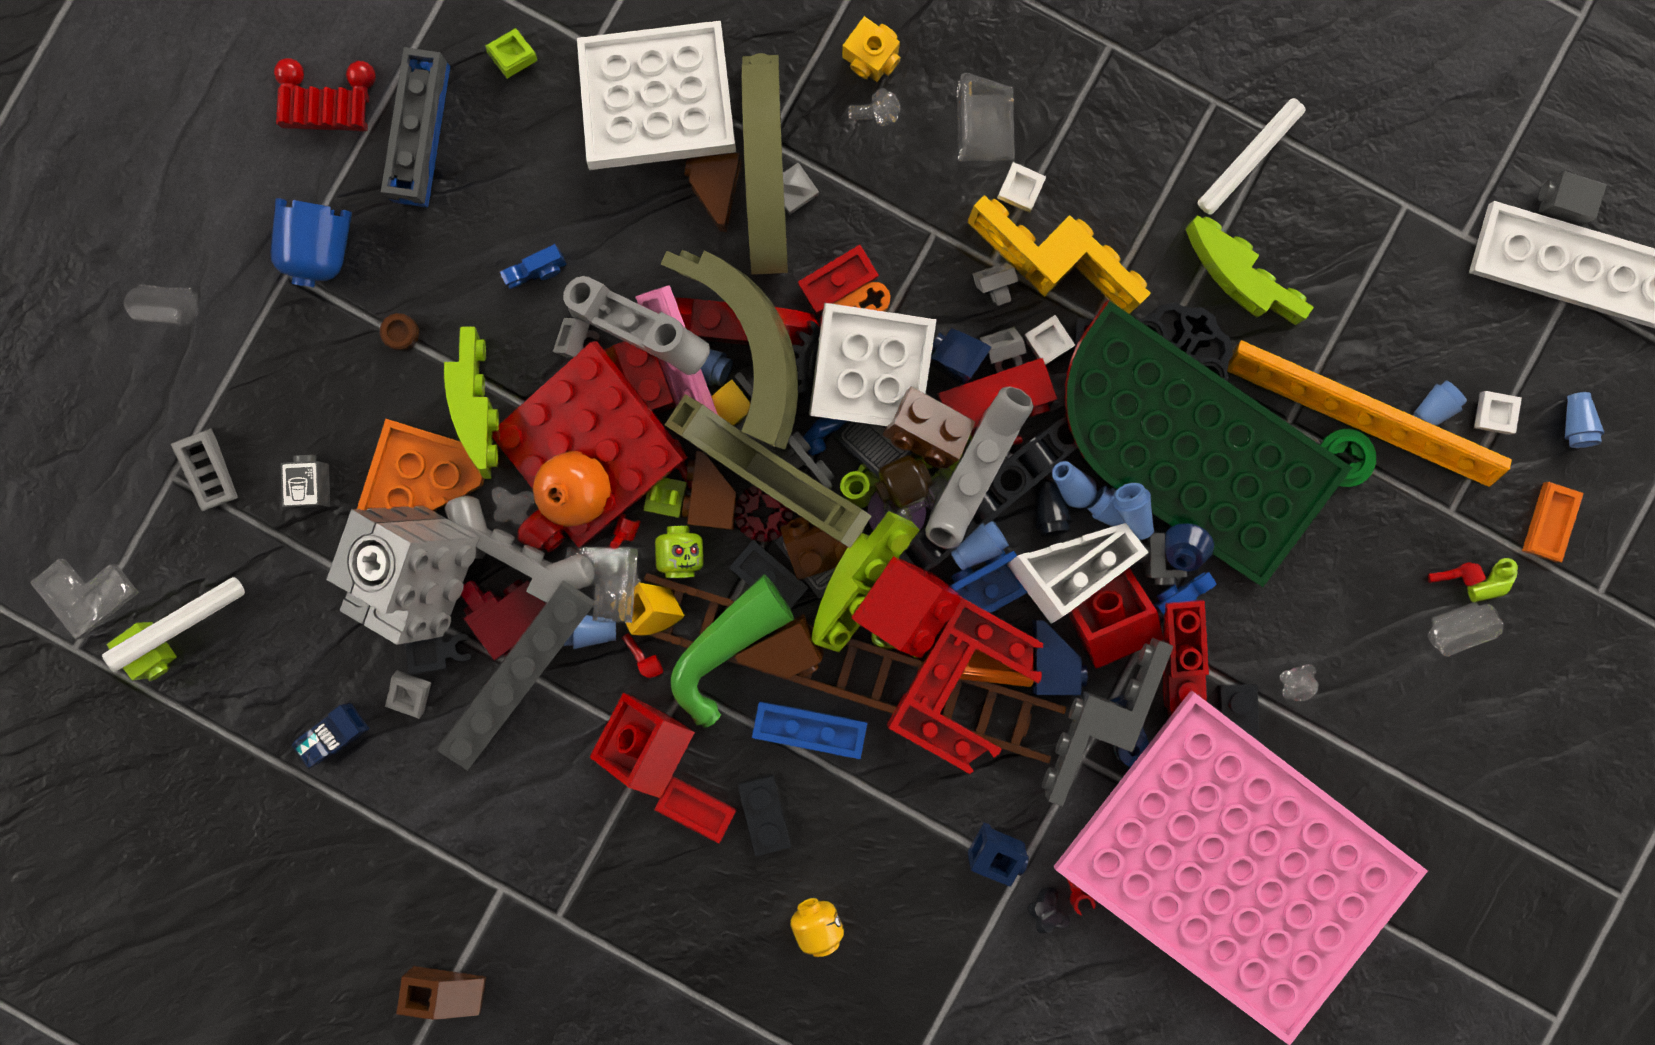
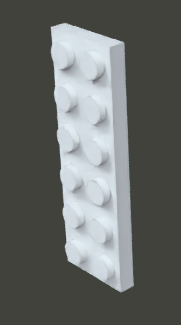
M1493 201L1488 204L1469 270L1470 274L1655 328V248Z

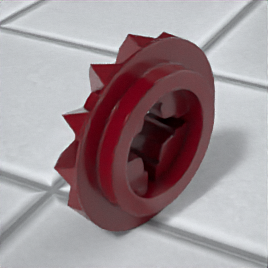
M756 486L746 489L736 502V523L740 531L752 540L759 542L773 541L782 536L780 528L792 521V510ZM760 497H763V502L766 503L767 508L780 510V512H774L773 515L768 516L766 529H764V524L759 517H748V513H753V511L759 509Z

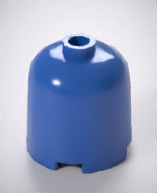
M276 198L270 250L271 261L274 267L280 273L292 276V284L314 288L315 280L328 281L335 278L340 273L343 265L352 212L341 210V215L335 216L334 210H331L329 206L293 200L292 207H286L287 201L285 199Z

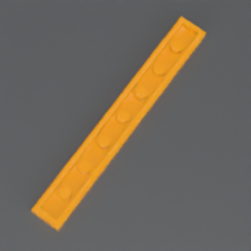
M1242 340L1233 350V355L1229 359L1227 369L1229 373L1488 487L1492 486L1510 470L1512 459Z

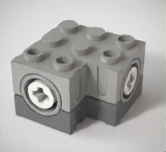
M409 506L392 507L391 509L368 508L367 510L351 509L326 580L347 591L340 612L364 624V626L396 645L443 637L450 626V615L455 602L463 591L464 585L462 582L469 566L475 559L476 546L480 537L445 519V517L425 506H415L414 508Z

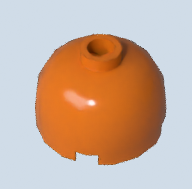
M578 451L561 453L545 462L535 475L533 485L535 503L542 515L551 522L565 527L584 525L600 516L604 511L606 499L610 497L611 492L608 474L601 463L595 458L590 459Z

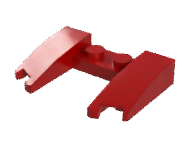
M963 598L957 606L953 617L943 626L907 693H904L888 721L887 727L971 774L974 772L969 765L971 761L987 750L994 758L1000 754L1002 748L941 714V710L976 649L1039 684L1042 672L1032 671L1033 647L1043 648V643Z

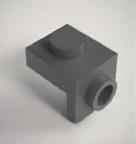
M1153 533L1150 537L1140 541L1149 552L1138 560L1139 563H1143V577L1154 578L1155 585L1177 584V577H1187V571L1166 569L1165 533Z

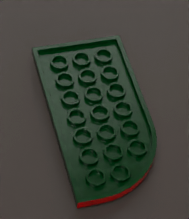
M1110 300L1105 302L1086 329L1072 355L1065 383L1066 416L1073 439L1089 465L1117 490L1129 483L1142 484L1144 489L1150 492L1152 513L1171 526L1191 523L1202 527L1213 539L1214 550L1212 554L1261 587H1264L1353 468Z

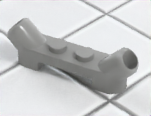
M577 277L570 281L565 288L563 300L573 318L585 321L668 362L686 375L696 374L706 362L710 353L709 343L684 328L675 318L663 312L658 314L610 291L604 284L590 277Z
M1014 387L1002 388L991 405L983 413L976 426L975 433L931 510L930 519L925 531L927 538L936 546L944 549H953L962 542L973 516L1021 427L1033 410L1034 406L1031 398L1022 390Z
M462 496L447 502L444 508L447 519L480 537L476 546L475 558L483 559L485 553L530 576L532 580L526 592L547 602L563 580L576 589L592 584L595 574L592 563L587 557L577 554L552 564L543 559L545 553L529 545L521 547L513 543L515 537L499 529H494L493 531L487 529L479 499L473 496Z

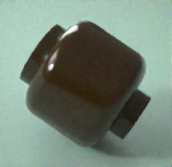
M909 455L881 466L879 469L880 481L874 483L882 503L890 502L897 510H903L927 499L929 495L928 488L933 486L930 474L922 459L916 461Z

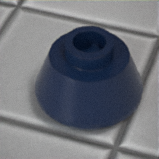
M1191 523L1178 524L1169 528L1165 533V554L1167 560L1178 570H1196L1213 553L1214 542L1212 537L1198 525Z

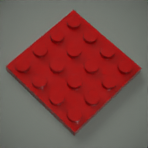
M597 341L590 342L501 422L498 431H492L493 439L532 489L535 475L540 467L558 454L578 451L590 459L595 458L601 463L608 474L611 488L610 497L606 499L603 513L589 523L569 526L564 529L578 548L586 545L688 458Z

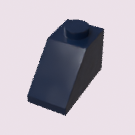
M951 328L946 336L939 333L933 341V355L930 364L958 384L964 385L968 383L992 347Z
M1032 620V637L1043 643V648L1033 647L1034 671H1041L1042 678L1039 684L1035 681L1033 682L1032 693L1036 695H1081V687H1086L1088 680L1086 664H1081V657L1044 620Z

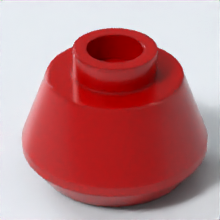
M538 509L518 528V541L540 551L546 549L548 552H551L564 541L565 537L562 533L565 526L551 522Z

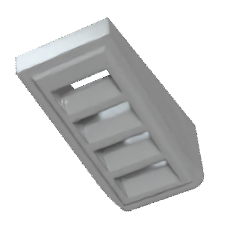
M212 428L171 444L201 511L238 498ZM203 444L205 451L191 455L190 448ZM209 457L212 464L196 469L195 462ZM213 471L216 472L217 478L204 483L201 482L200 476ZM222 485L224 491L209 497L206 496L205 490Z

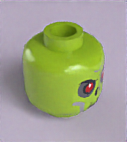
M689 526L667 527V534L659 535L655 539L656 569L665 573V578L695 577V571L702 569L704 564L702 537L697 533H689Z

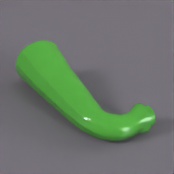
M762 575L706 628L682 654L672 671L671 690L678 704L691 715L696 725H702L703 728H707L713 725L721 716L716 702L704 697L699 692L697 685L700 678L758 639L794 620L790 607L766 575Z

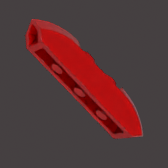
M674 297L685 328L704 341L749 345L742 324L726 302ZM775 307L784 322L792 344L800 345L801 340L795 333L797 330L809 333L807 321H814L819 326L814 314Z

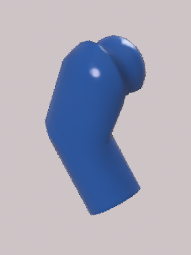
M824 417L817 419L803 436L811 447L807 451L808 454L814 456L826 450V443L822 438L836 432L847 421Z

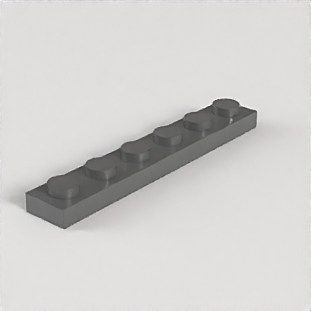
M563 580L440 743L437 751L468 771L591 610L595 601Z

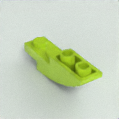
M1197 215L1188 224L1185 230L1201 263L1218 285L1240 306L1257 318L1266 313L1268 309H1271L1294 325L1307 319L1314 307L1305 302L1307 298L1301 292L1292 288H1283L1275 282L1276 278L1264 269L1257 268L1255 270L1252 268L1259 254L1252 250L1253 246L1248 241L1237 236L1232 238L1221 231L1222 226L1209 217L1201 218Z
M460 327L459 362H444V383L447 403L458 437L472 463L484 479H491V467H497L498 448L497 445H492V431H498L499 413L498 409H493L488 397H479L485 395L484 374H479L480 361L486 360L485 339L479 338L475 327Z
M888 511L870 536L861 533L852 547L847 548L827 585L818 609L811 637L815 645L840 652L860 626L851 617L892 557L899 558L920 531L912 521Z

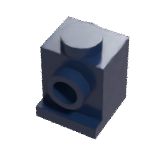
M983 823L968 850L971 871L1010 887L1017 875L1021 876L1025 872L1029 861L1024 842L991 829V826L987 823Z

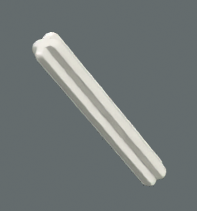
M1295 98L1290 99L1198 200V206L1205 213L1211 215L1219 208L1304 114L1306 110L1304 105Z
M235 577L228 579L108 650L102 655L103 660L111 671L120 670L243 596L245 590L242 584Z

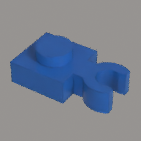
M554 244L522 259V263L502 270L500 274L506 286L513 289L531 278L534 280L539 277L541 280L550 279L561 272L560 267L567 265L559 248Z
M1203 572L1184 586L1177 588L1174 584L1156 595L1159 601L1153 604L1158 612V617L1164 619L1166 603L1194 601L1197 599L1196 597L1207 592L1217 584L1209 572L1206 574Z

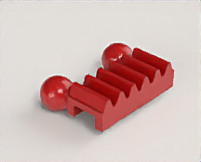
M284 58L277 62L274 68V76L278 83L281 84L280 88H278L277 125L281 128L368 131V124L365 122L366 102L369 103L368 89L374 85L376 80L375 70L369 63L355 61L348 66L346 78L353 87L352 90L338 87V90H333L329 87H324L323 89L309 86V89L298 86L304 78V70L301 64L292 58Z

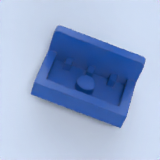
M1002 550L1003 554L986 560V565L975 571L971 567L960 570L951 576L954 582L948 585L961 597L989 613L1028 593L1007 566L1017 556L1015 551L1005 554L1004 550Z

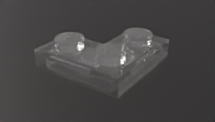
M567 547L566 558L580 554L587 557L592 563L595 574L592 584L589 585L595 586L592 621L632 623L638 549L631 547H618L616 550L610 547Z
M58 559L30 582L75 639H83L139 593L117 564L108 565L85 584L66 559Z

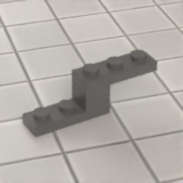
M1153 637L1150 644H1144L1137 662L1138 665H1141L1136 679L1132 678L1129 681L1125 690L1124 699L1127 700L1126 707L1086 691L1083 692L1081 699L1075 698L1069 712V719H1072L1068 733L1062 732L1056 745L1055 753L1059 754L1055 767L1047 769L1042 782V788L1045 789L1044 795L1049 802L1063 807L1090 736L1133 752L1172 652V645Z

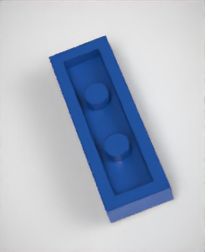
M759 701L752 738L861 759L867 722Z

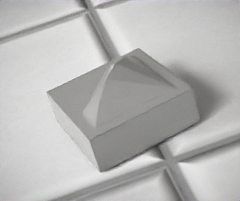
M799 163L783 172L785 209L791 215L817 197L819 191Z
M397 670L391 678L385 707L419 719L425 711L431 682Z

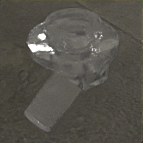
M881 88L872 95V105H849L847 110L848 119H875L881 126L892 124L898 119L900 103L893 92H888L886 89Z

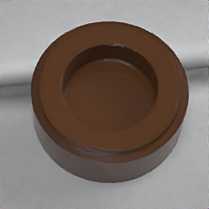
M395 313L383 320L380 326V337L388 347L397 351H406L412 348L418 341L419 328L416 322L409 316Z

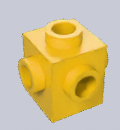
M864 16L843 44L842 57L851 63L850 67L857 75L864 79L870 77L878 82L884 73L889 76L901 59L898 56L900 41L897 40V35L884 24L877 26Z

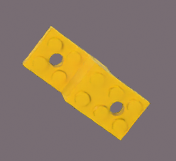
M984 195L973 206L967 223L1044 297L1074 267L1112 303L1128 314L1151 294L1146 289V281L1133 270L1128 272L1119 263L1121 260L1119 255L1108 245L1102 247L1092 237L1094 234L1092 229L1081 219L1075 221L1069 215L1038 247L1034 243L1036 241L1034 235L1023 225L1017 227L1007 217L1009 212L998 200L993 199L990 201Z

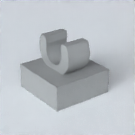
M1006 262L972 274L976 288L983 293L989 291L993 303L996 302L997 306L1011 301L1007 285L1018 282L1015 268Z
M564 318L553 352L564 357L574 358L584 349L583 343L587 337L599 340L600 335L595 331L588 330L590 324L577 318Z
M1015 327L980 337V341L992 347L986 356L998 373L1003 371L1001 366L1003 360L1012 358L1015 366L1022 365L1020 355L1026 353L1023 338Z

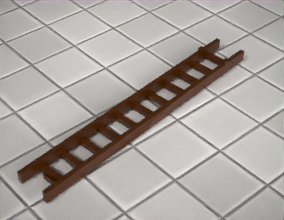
M646 573L644 578L646 581L674 589V596L679 606H681L685 593L710 601L699 636L714 622L719 604L729 607L735 602L734 600L650 573ZM674 625L649 635L686 648L694 642L673 635ZM850 638L846 644L849 647L837 685L833 686L811 679L812 673L805 677H800L796 674L790 678H785L738 663L735 656L727 660L892 714L897 706L880 701L892 660L918 667V671L924 662ZM858 648L884 656L871 698L845 690ZM958 680L945 703L943 715L951 719L962 682L987 689L976 729L973 732L1002 749L1048 764L1050 763V755L1020 746L1022 736L1026 737L1033 715L1030 713L1032 704L1065 714L1067 707L994 683ZM997 693L1023 701L1010 742L985 734Z

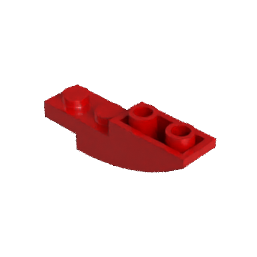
M1204 600L1170 602L1165 605L1163 642L1173 646L1163 672L1164 706L1167 707L1168 719L1191 690L1207 702L1206 675H1209Z

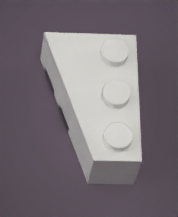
M1123 523L1074 540L1057 543L1041 550L1018 555L1007 566L1052 624L1149 552L1129 526Z

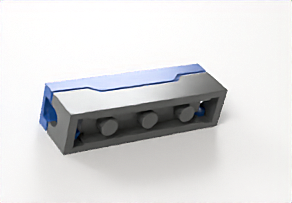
M403 48L381 193L393 203L427 208L429 206L450 73V65L440 52Z

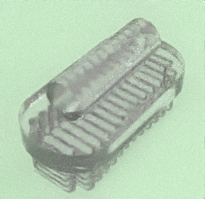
M138 284L137 287L132 288L125 296L124 307L131 318L139 322L187 326L192 324L198 315V295L196 292H192L191 288L180 287L178 289L177 287L165 288Z
M1476 602L1432 618L1433 627L1429 631L1428 639L1435 648L1439 649L1443 656L1450 657L1455 653H1459V651L1462 652L1464 649H1468V647L1471 648L1489 640L1497 639L1498 634L1501 635L1503 632L1504 623L1499 618V613L1493 605L1484 604L1479 606Z

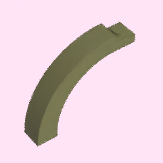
M759 53L752 56H742L741 64L744 163L751 274L788 273L779 55Z
M681 250L679 256L666 251L661 265L702 283L715 291L734 311L748 338L753 360L754 384L749 412L741 432L785 450L796 415L798 372L790 336L781 316L761 288L748 276L724 260L705 250L701 258L684 250Z
M686 394L665 423V426L849 548L852 547L856 539L861 535L864 527L872 517L863 509L798 470Z

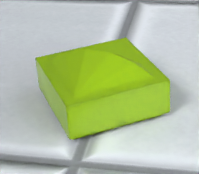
M516 28L485 46L488 55L506 78L511 77L537 61L536 53Z

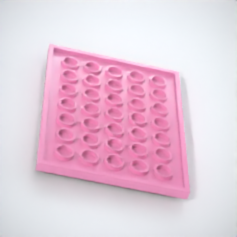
M1192 690L1054 865L1056 871L1288 1045H1291L1428 872Z

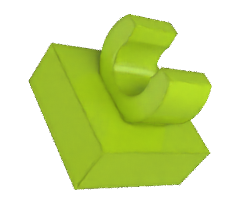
M669 478L662 479L647 492L643 511L681 518L687 482Z

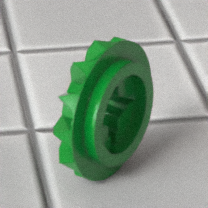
M1340 429L1322 439L1321 446L1332 454L1344 453L1347 447L1348 455L1359 460V462L1348 464L1353 468L1339 487L1357 486L1371 476L1376 465V451L1366 435L1353 429Z

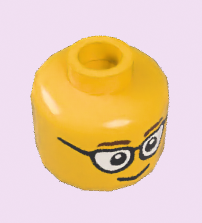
M810 898L801 902L790 922L800 949L804 953L812 954L814 957H824L838 949L839 942L844 936V928L836 908L831 902L818 901L817 898Z

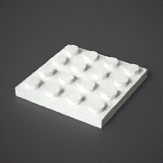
M721 21L577 38L586 160L589 170L736 152Z

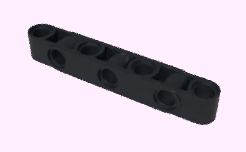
M1067 417L1058 420L1044 432L1037 434L1001 464L973 516L962 542L980 524L984 523L986 525L1048 475L1056 464L1062 462L1065 457L1078 448L1075 441L1072 444L1066 445L1059 441L1057 437V431L1060 426L1069 427ZM1004 472H1013L1017 476L1019 484L1015 491H1007L1002 487L1000 478ZM925 526L917 533L899 558L926 571H931L956 548L944 549L936 546L927 538Z

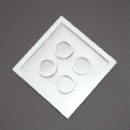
M824 303L809 415L888 426L893 421L907 389L912 386L926 394L936 319Z

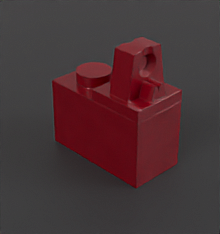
M521 579L515 581L503 591L506 595L504 598L495 596L491 590L484 594L473 580H470L463 587L461 595L469 605L463 610L466 614L464 620L494 660L502 659L510 652L547 603L526 592L531 580H527L525 583Z

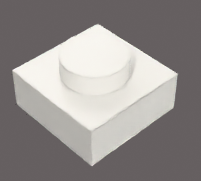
M1013 162L997 199L1030 213L1046 176Z
M1056 315L1023 336L1037 359L1043 358L1045 365L1075 346Z
M1489 391L1480 392L1474 428L1509 435L1515 434L1522 397Z

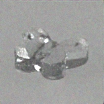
M496 487L492 491V498L497 506V510L494 512L495 520L498 522L512 520L514 523L521 525L527 519L526 512L535 503L533 492L523 491L517 495H512L502 487Z

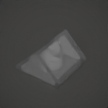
M967 72L961 74L957 87L958 161L1015 159L1013 87Z

